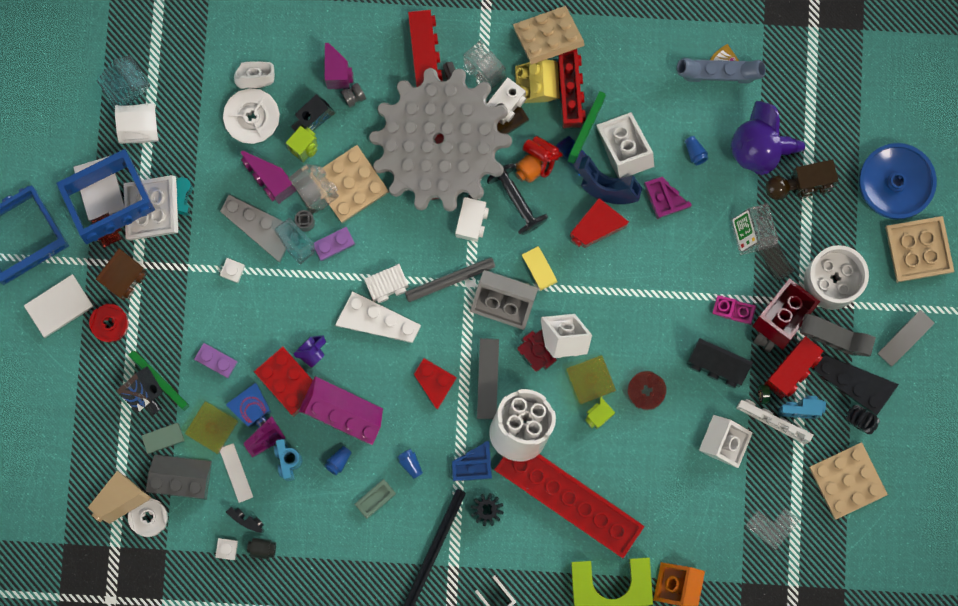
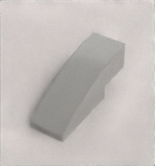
M919 310L877 354L892 367L932 327L934 322L922 310Z

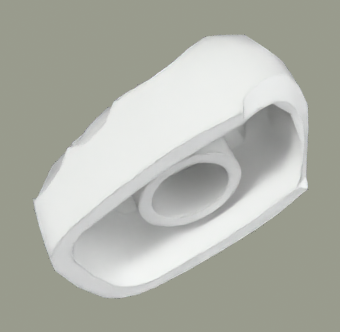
M270 62L241 63L234 74L236 86L240 89H255L271 85L275 77L274 65Z

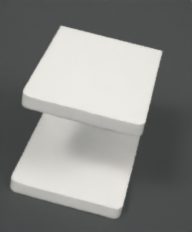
M494 575L492 578L512 601L508 606L514 605L516 601ZM476 590V594L480 597L486 606H490L488 602L484 599V597L479 593V591Z

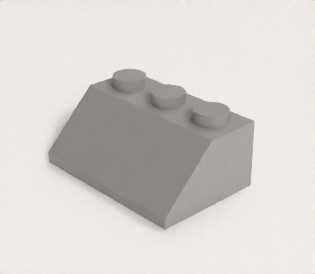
M484 270L478 283L470 312L525 330L538 288Z

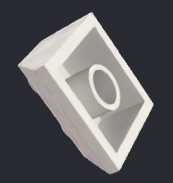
M576 314L541 317L545 347L553 358L588 354L592 334Z
M713 415L699 451L739 468L753 432L730 419Z

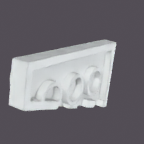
M352 292L335 325L336 327L366 332L413 343L421 328L420 324L355 292Z

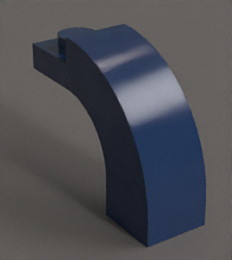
M589 156L582 157L578 171L580 176L583 177L581 186L587 193L611 204H630L639 201L642 187L634 175L624 178L608 177L598 170Z

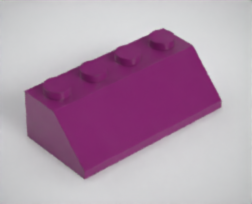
M315 376L299 412L366 444L373 445L381 428L383 408Z

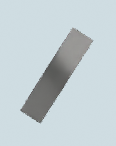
M480 338L477 419H493L497 412L499 339Z

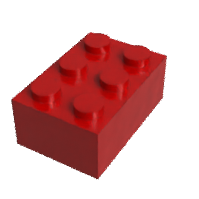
M805 336L764 385L767 384L769 389L781 399L785 396L789 398L797 390L798 386L796 384L798 381L801 383L811 373L808 369L810 367L814 368L822 360L821 354L824 350Z
M281 347L258 367L254 373L294 417L299 413V409L313 380L284 347Z

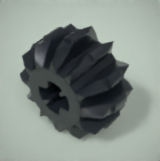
M853 405L845 418L849 424L866 434H873L880 422L876 415L859 405Z
M489 493L488 500H485L484 494H481L482 502L477 498L474 499L478 506L471 505V509L478 510V512H474L471 515L472 517L479 515L476 523L484 519L483 526H486L487 520L493 526V518L498 522L500 521L496 513L503 515L504 512L497 510V508L503 507V503L495 504L499 500L498 497L491 501L492 494ZM490 505L492 507V514L488 515L487 513V515H484L482 507Z

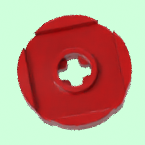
M104 304L92 312L89 326L97 339L106 343L120 341L126 334L129 321L127 314L119 306ZM112 318L114 325L106 328L107 325L104 322Z

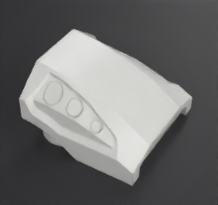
M155 104L115 105L116 131L120 144L159 141Z

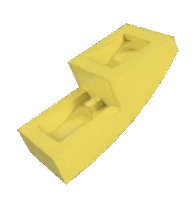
M539 246L522 254V258L540 291L557 283V279Z

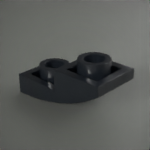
M230 507L226 511L233 520L247 529L258 533L265 531L262 528L264 524L257 516L255 518L249 516L244 520L245 514L239 508L234 509Z

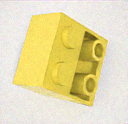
M546 59L532 65L528 62L515 66L516 84L526 91L525 97L527 99L524 103H540L560 99L558 61Z

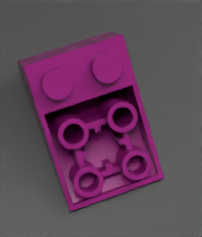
M245 151L240 152L243 156L241 159L243 165L249 172H254L252 175L260 187L263 185L266 187L264 191L272 202L276 200L280 204L297 191L294 183L282 168Z

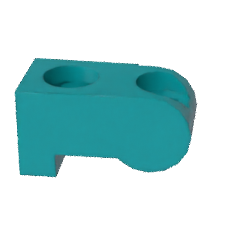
M180 177L176 180L177 211L180 215L189 216L191 208L187 205V200L193 187L187 178Z

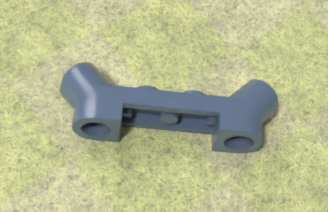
M684 57L677 63L678 75L689 82L710 80L751 83L754 80L762 79L766 71L765 64L761 60H692Z

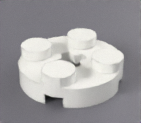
M150 498L149 501L128 513V522L131 529L141 536L153 537L166 528L168 521L167 510L160 501ZM146 512L153 515L150 523L147 520H143Z

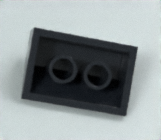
M699 338L687 364L690 365V369L696 372L702 370L708 373L707 376L714 380L722 379L726 381L725 384L727 386L736 388V386H742L753 362Z

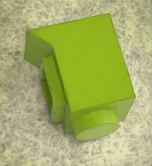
M600 397L599 404H595L587 411L588 415L585 422L591 428L595 427L598 429L615 412Z

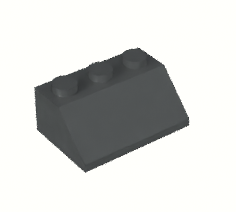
M154 455L148 473L146 492L207 500L212 461Z

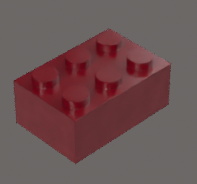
M789 278L752 327L783 350L801 328L804 315H811L821 301Z

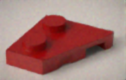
M423 358L414 373V376L434 407L438 410L457 377Z

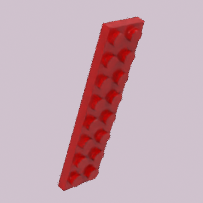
M540 454L527 461H513L503 457L494 470L622 559L645 527Z

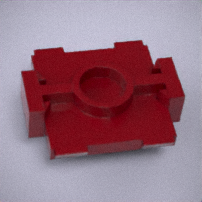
M542 329L536 334L534 331H531L521 340L523 344L517 349L536 372L542 367L545 370L557 361L545 347Z

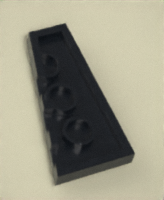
M827 355L823 356L822 360L813 370L817 375L876 416L899 385Z

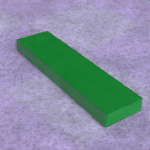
M599 91L572 148L568 162L572 164L576 162L604 103L605 93Z
M135 350L129 354L142 369L148 366L161 389L182 410L185 411L189 407V404Z

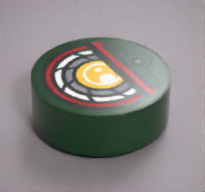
M767 384L758 386L760 404H768L770 402V389Z

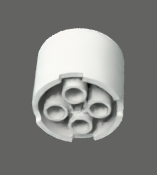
M840 245L828 247L821 251L806 268L804 288L821 301L818 306L830 310L841 309L852 303L864 292L869 279L868 266L864 258L850 247ZM833 275L838 280L836 283H833V279H830Z
M521 389L507 397L505 396L490 425L489 434L493 447L503 457L513 461H527L535 458L543 450L555 427V411L546 401L545 396L533 390Z

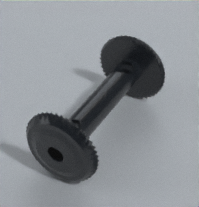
M510 163L503 166L504 171L501 176L494 177L490 175L487 183L492 184L498 180L502 182L503 188L521 217L526 220V225L518 231L519 234L525 235L544 224L548 216L544 214L537 218L533 217L531 209L516 185L509 179L508 174L516 168L515 164Z

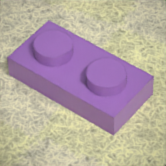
M347 227L312 243L321 261L355 245Z
M203 343L194 359L226 378L230 377L238 363L236 360Z

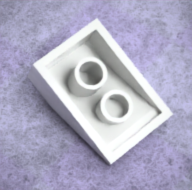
M632 113L596 125L618 178L628 177L654 167L653 151Z

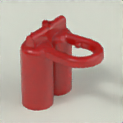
M535 136L533 140L528 139L523 145V151L543 162L540 176L543 178L549 176L552 172L555 160L557 161L559 157L563 156L559 152V148L539 136ZM547 162H550V163H549V168H548V170L545 172Z

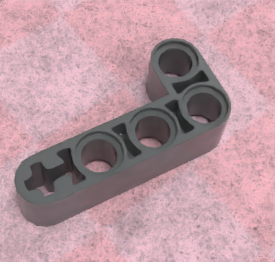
M810 314L804 315L800 334L855 356L870 357L876 339L872 335L852 332Z

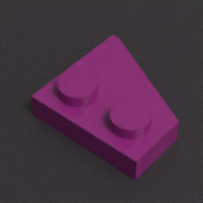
M663 177L647 181L643 184L657 219L692 206Z
M271 416L243 444L253 458L274 446L277 440L286 438Z

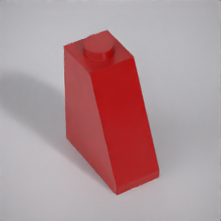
M599 198L570 233L571 241L578 247L586 248L625 229L629 221Z

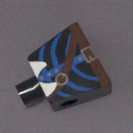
M316 94L295 113L299 120L291 127L295 132L300 126L304 129L308 127L314 131L333 116L335 111L324 98Z
M148 366L137 372L116 390L136 412H140L147 407L152 415H155L162 409L156 399L163 394V391Z

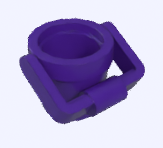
M324 335L309 337L293 353L294 356L301 359L310 368L315 366L325 356L320 349L326 343Z

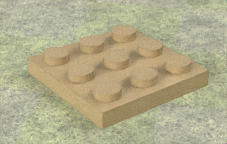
M566 6L513 24L514 31L531 65L585 46L584 40Z
M358 145L310 176L341 223H344L389 193V190Z
M943 216L885 227L896 282L954 272Z
M862 442L809 467L834 520L888 495Z

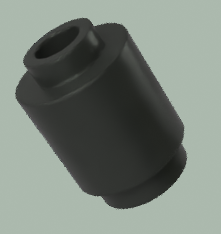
M253 538L252 541L248 542L247 553H250V557L274 558L276 542L268 539Z

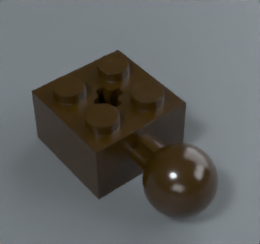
M834 160L796 167L791 173L790 180L782 176H773L767 181L765 191L773 200H782L789 194V191L793 190L795 196H801V198L813 196L812 193L820 192V194L829 193L839 182Z

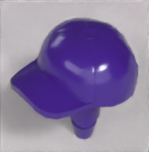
M756 101L750 120L737 128L731 141V151L739 165L760 175L773 171L778 165L781 155L794 154L805 150V143L789 136H779L780 118L779 112L774 105Z

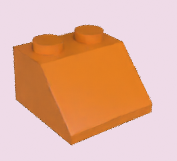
M661 562L653 601L677 606H699L705 571Z

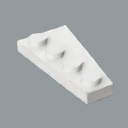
M748 399L745 401L741 400L736 409L804 445L809 443L813 437V434L805 429L791 424V422L782 417L774 416L771 411L765 408L760 409L756 407V404Z

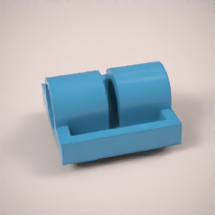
M284 439L277 440L274 452L275 456L280 459L281 465H277L279 476L286 481L295 480L293 470L298 469L302 465V456L295 449L288 448V444ZM295 455V461L288 464V456Z

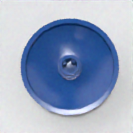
M892 143L876 149L865 160L859 175L860 192L866 204L877 214L890 219H907L917 215L929 205L936 191L937 177L933 164L922 151L908 144Z

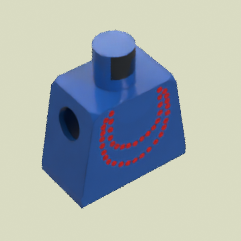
M256 383L226 404L249 428L255 424L260 428L267 421L266 416L271 413L265 397Z

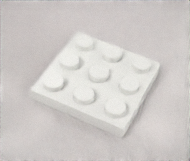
M170 175L141 180L155 211L133 221L129 225H125L126 240L178 233L176 176ZM135 182L124 183V206L126 208L142 200Z

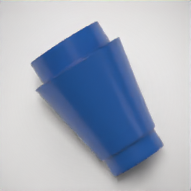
M695 136L685 140L692 163L697 166L708 160V152Z
M342 446L341 449L326 460L325 468L334 475L341 473L352 452Z
M411 449L398 456L399 463L413 479L423 473L417 456Z

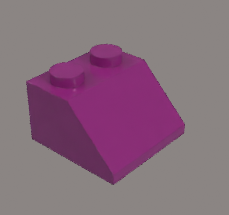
M325 43V83L327 89H350V83L354 82L352 67H349L348 61L333 46Z

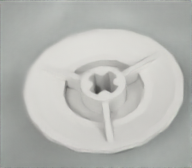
M249 88L238 91L230 97L224 107L223 120L226 130L233 138L242 143L255 144L265 141L273 135L279 123L280 113L277 103L271 95L260 89ZM254 113L256 119L249 121L247 116Z

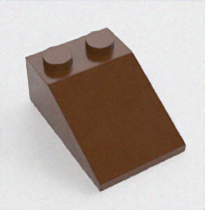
M119 248L97 276L96 280L124 301L132 296L135 291L133 288L136 284H140L145 279L146 270Z

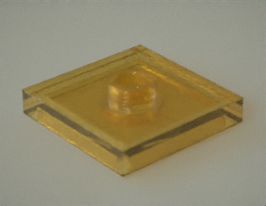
M602 355L566 368L580 405L616 391Z
M205 401L185 432V435L219 454L239 421Z

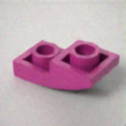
M717 295L713 314L752 325L756 306Z

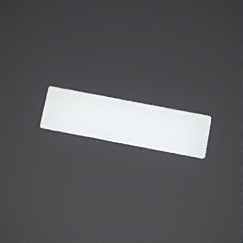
M234 444L220 448L219 450L238 502L253 498Z

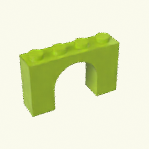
M650 558L629 559L630 586L627 592L617 599H607L597 593L592 581L591 561L571 562L573 605H653Z

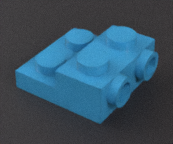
M806 396V398H803L798 403L786 402V404L778 408V416L817 419L822 416V413H825L826 401L818 400L817 396Z

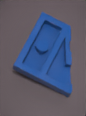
M489 441L452 461L453 482L492 479Z

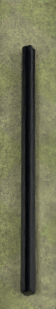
M460 489L455 491L403 606H415L466 495L464 491Z

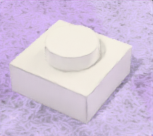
M227 258L220 277L239 283L245 265Z
M218 538L215 558L236 560L238 541Z

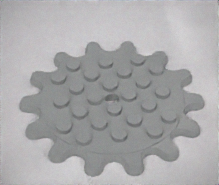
M428 68L424 71L422 85L413 87L408 81L402 80L397 84V90L400 94L399 102L394 105L384 102L378 106V113L385 118L386 125L380 131L371 132L369 140L374 145L382 146L384 154L375 161L373 168L377 173L391 172L394 175V181L389 188L392 196L398 197L405 191H412L415 194L414 206L416 209L425 210L431 199L439 198L446 211H454L457 207V196L460 193L467 192L473 199H480L484 195V190L480 183L482 177L487 174L499 177L503 174L504 168L496 161L495 153L501 148L510 147L512 138L508 134L500 133L497 130V124L507 116L508 110L503 105L490 107L487 104L486 98L491 92V85L489 83L481 82L475 88H468L465 84L466 72L463 69H455L449 80L441 81L438 78L437 71L433 68ZM439 134H443V142L436 144L434 138Z

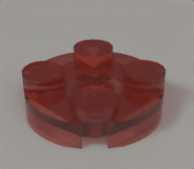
M650 371L636 374L629 382L627 389L631 403L636 408L642 410L657 408L664 401L667 391L664 380ZM646 385L648 388H652L650 396L642 394L641 390H644Z

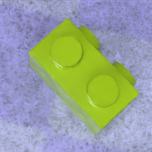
M300 126L286 142L288 150L304 163L308 157H313L318 150L316 134L308 127L304 129Z

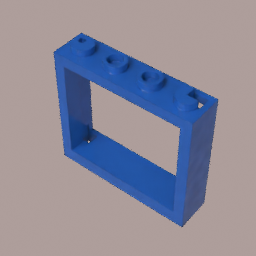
M126 149L56 183L78 233L86 245L155 211ZM128 167L142 200L84 228L70 195Z
M32 185L24 189L21 188L19 193L14 196L10 195L4 198L0 204V216L33 197L58 239L2 272L0 269V283L2 285L9 283L69 247L55 220Z

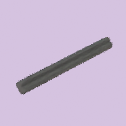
M492 257L408 290L405 292L408 302H412L481 274L484 270L495 268L494 260Z

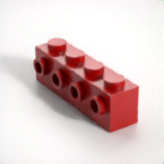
M577 49L558 55L563 128L582 127L583 121H586L585 110H582L581 103H584V91H580V85L583 84V74L579 73L582 59L581 55H578Z

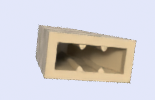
M116 471L88 508L93 512L91 516L97 521L101 522L104 520L110 524L149 501L151 497L125 475Z

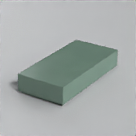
M179 423L142 435L147 454L185 441Z
M383 479L358 500L355 506L368 519L394 497L396 493Z

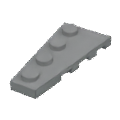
M228 195L220 211L279 263L297 231V228L231 195Z

